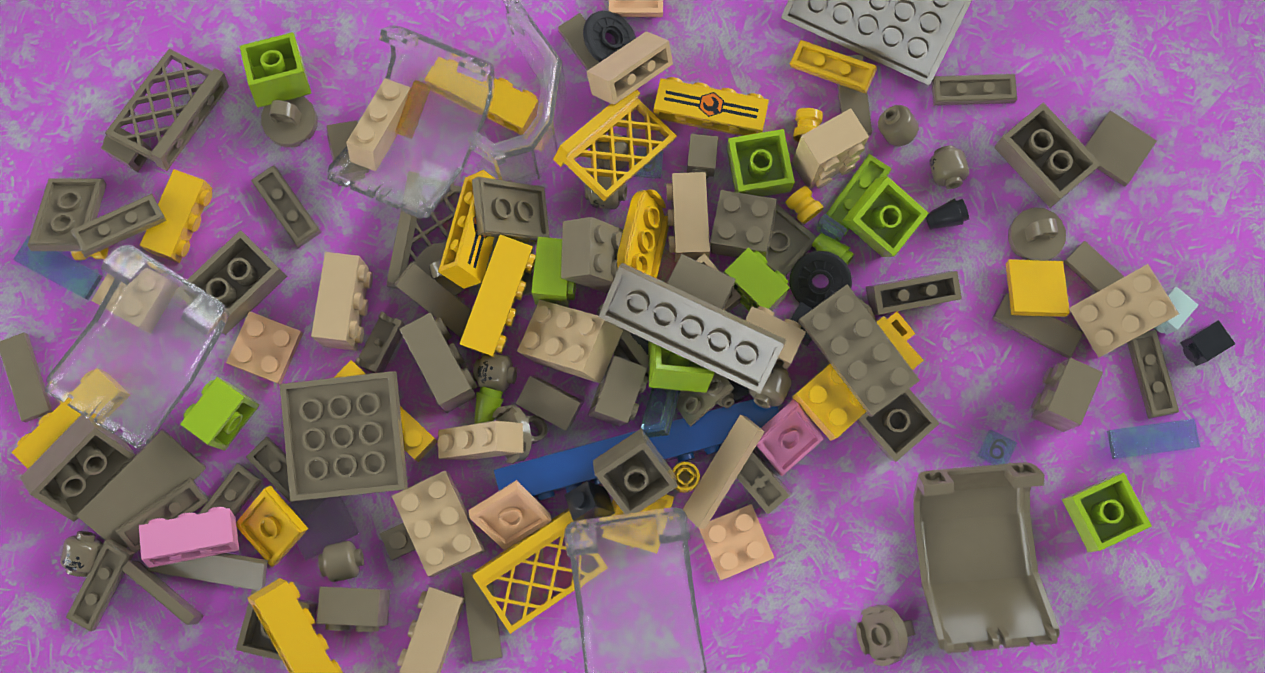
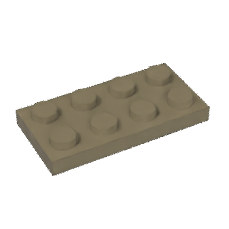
M848 284L798 320L870 417L920 381Z

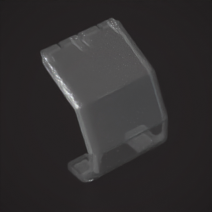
M502 0L506 6L507 24L511 27V41L518 46V49L542 84L538 113L523 135L493 143L473 130L468 136L467 142L471 150L484 157L476 166L478 172L485 170L497 180L526 184L541 178L553 161L559 148L567 93L561 58L519 0Z
M388 26L381 29L379 36L380 41L390 44L391 58L385 78L411 87L413 109L377 171L350 162L346 146L329 165L327 179L344 187L350 186L351 190L367 197H376L377 201L393 208H402L403 212L419 219L428 218L464 172L485 124L495 92L494 65L407 28Z
M124 245L113 251L103 261L101 269L115 279L93 320L47 376L48 385L44 391L62 403L68 397L71 398L72 401L67 406L88 419L95 413L96 417L93 422L112 434L121 429L124 432L119 438L133 447L139 448L142 443L148 444L195 381L223 332L229 318V310L221 301L136 247Z
M671 507L571 522L565 528L567 557H570L585 673H707L688 547L690 530L687 515L682 509Z

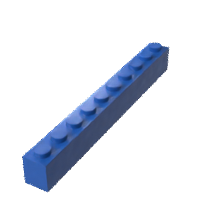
M754 399L733 404L729 408L722 407L708 411L691 427L684 418L642 430L665 461L677 459L678 463L695 459L694 454L705 451L706 455L717 453L740 415L748 417L758 427L762 428L779 410L778 406L760 407L754 402ZM636 431L495 469L494 474L498 489L500 491L517 480L534 498L538 497L539 501H544L556 497L554 492L566 489V493L586 481H594V484L602 485L595 476L593 460Z

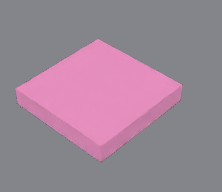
M793 399L761 428L764 434L756 446L773 468L783 476L825 438L801 406Z

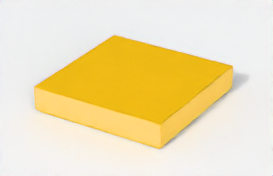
M1009 259L1005 263L1011 315L1066 317L1070 314L1063 261Z
M271 485L263 489L236 522L239 531L265 560H268V564L271 567L277 565L309 529Z

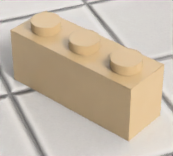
M646 31L586 71L592 95L615 105L673 65L669 40Z
M386 78L383 80L347 140L350 162L377 171L413 109L411 87Z
M706 172L672 173V182L666 183L667 200H672L673 208L668 209V226H673L674 236H669V253H675V262H678L681 254L697 260L703 254L709 258L710 243Z
M491 421L438 430V459L466 461L523 453V423Z
M429 587L427 592H422L417 608L421 609L418 620L413 619L407 635L411 638L408 649L403 648L397 665L401 666L399 673H441L465 602L464 597L434 587Z

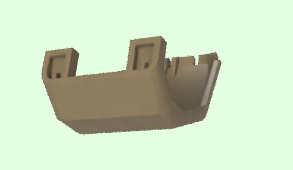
M1020 462L923 471L918 475L913 494V511L921 585L938 645L947 654L969 652V648H973L974 651L999 649L1000 645H1003L1004 648L1030 646V642H1033L1035 646L1057 644L1060 628L1038 572L1030 516L1031 487L1044 486V474L1032 463Z

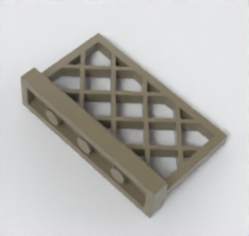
M168 49L105 132L106 136L154 161L157 167L168 171L229 86L225 74L216 68L212 71ZM173 59L182 64L183 70L167 73L166 67ZM195 74L206 76L203 83L190 85L188 76ZM185 77L187 87L171 90L169 80ZM165 81L167 91L151 94L150 88L154 83ZM189 93L190 100L188 103L175 107L173 97ZM169 98L171 108L155 111L153 101ZM149 102L151 112L135 116L134 109L137 105ZM173 115L174 122L171 126L159 128L157 118ZM153 119L155 129L139 133L137 122ZM133 123L135 134L122 136L117 133L123 125ZM157 136L158 143L152 151L142 146L141 139Z
M408 173L387 277V287L398 289L394 283L409 266L410 256L414 260L412 263L416 264L417 257L411 250L413 243L422 238L427 246L432 245L426 235L437 228L448 239L449 234L442 225L454 218L456 210L447 198L455 193L460 194L461 186L419 178V175ZM423 187L435 189L440 198L428 205L422 197ZM444 201L452 214L439 221L431 209ZM420 202H421L422 205L424 206V208L419 211ZM428 212L436 224L423 232L416 222L419 216ZM416 229L419 235L413 238Z

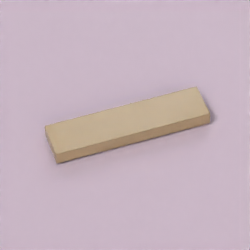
M739 416L681 511L698 528H706L764 434V431L746 416Z

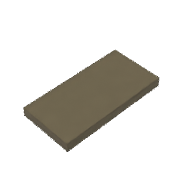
M161 429L76 513V516L105 540L111 539L127 548V545L115 532L116 529L191 477L194 481L206 469V466L164 429Z

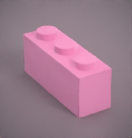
M214 507L206 513H183L175 519L157 518L150 520L148 524L139 525L141 560L149 568L239 551L236 517L230 508Z

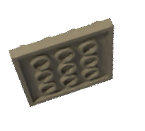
M397 371L280 384L290 501L408 489Z

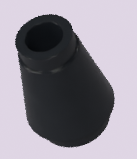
M954 198L932 210L925 218L929 229L932 230L963 225L964 221L969 220V214L964 200H956Z

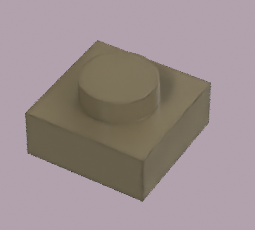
M404 522L380 533L392 561L416 550Z

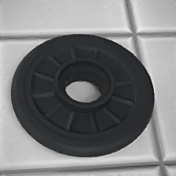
M610 11L593 13L588 17L583 28L585 45L590 54L599 62L636 38L629 23L620 15ZM605 33H609L614 37L615 45L607 42Z
M814 251L802 256L794 264L790 273L789 284L794 298L799 303L802 302L814 309L848 284L851 288L852 277L847 264L839 256L827 251ZM823 274L828 278L829 283L824 288H817L812 282L814 276Z

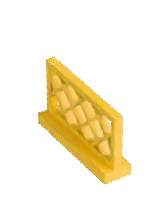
M635 90L615 105L609 104L563 142L553 158L560 167L566 164L603 201H606L677 137L671 129L638 99L640 95L638 90ZM636 109L644 117V122L631 121V113ZM615 126L626 127L627 137L614 136L613 128ZM632 128L645 130L646 140L633 138ZM651 130L659 131L666 139L664 141L651 140ZM597 141L609 142V153L596 151L595 143ZM614 142H626L628 144V155L616 154ZM633 145L645 146L647 155L645 157L635 156ZM578 157L591 158V168H583L575 160ZM596 158L610 160V170L597 169ZM615 160L629 162V171H616ZM597 176L611 177V187L605 190L597 182Z
M569 508L552 518V521L507 548L471 573L510 634L608 568L580 523L572 520ZM575 527L581 536L578 549L562 546L564 534ZM557 538H559L558 545L551 543ZM583 543L586 544L590 551L582 550ZM545 546L557 548L554 565L538 562L540 550ZM561 549L577 552L574 569L558 566ZM581 553L593 555L599 565L590 572L578 570ZM535 554L534 561L526 560L527 558ZM520 563L533 565L530 581L513 578L517 565ZM537 566L553 569L550 585L533 582ZM557 570L573 573L571 584L565 589L554 587ZM508 571H510L509 577L502 576ZM577 574L584 575L578 580H576ZM496 579L508 581L505 598L492 596L486 586ZM512 582L528 585L525 602L509 599ZM532 586L549 589L547 600L541 605L529 603ZM553 590L560 591L559 593L551 597ZM496 601L504 602L502 610ZM507 604L524 606L522 618L511 625L505 616ZM528 607L535 608L527 614Z

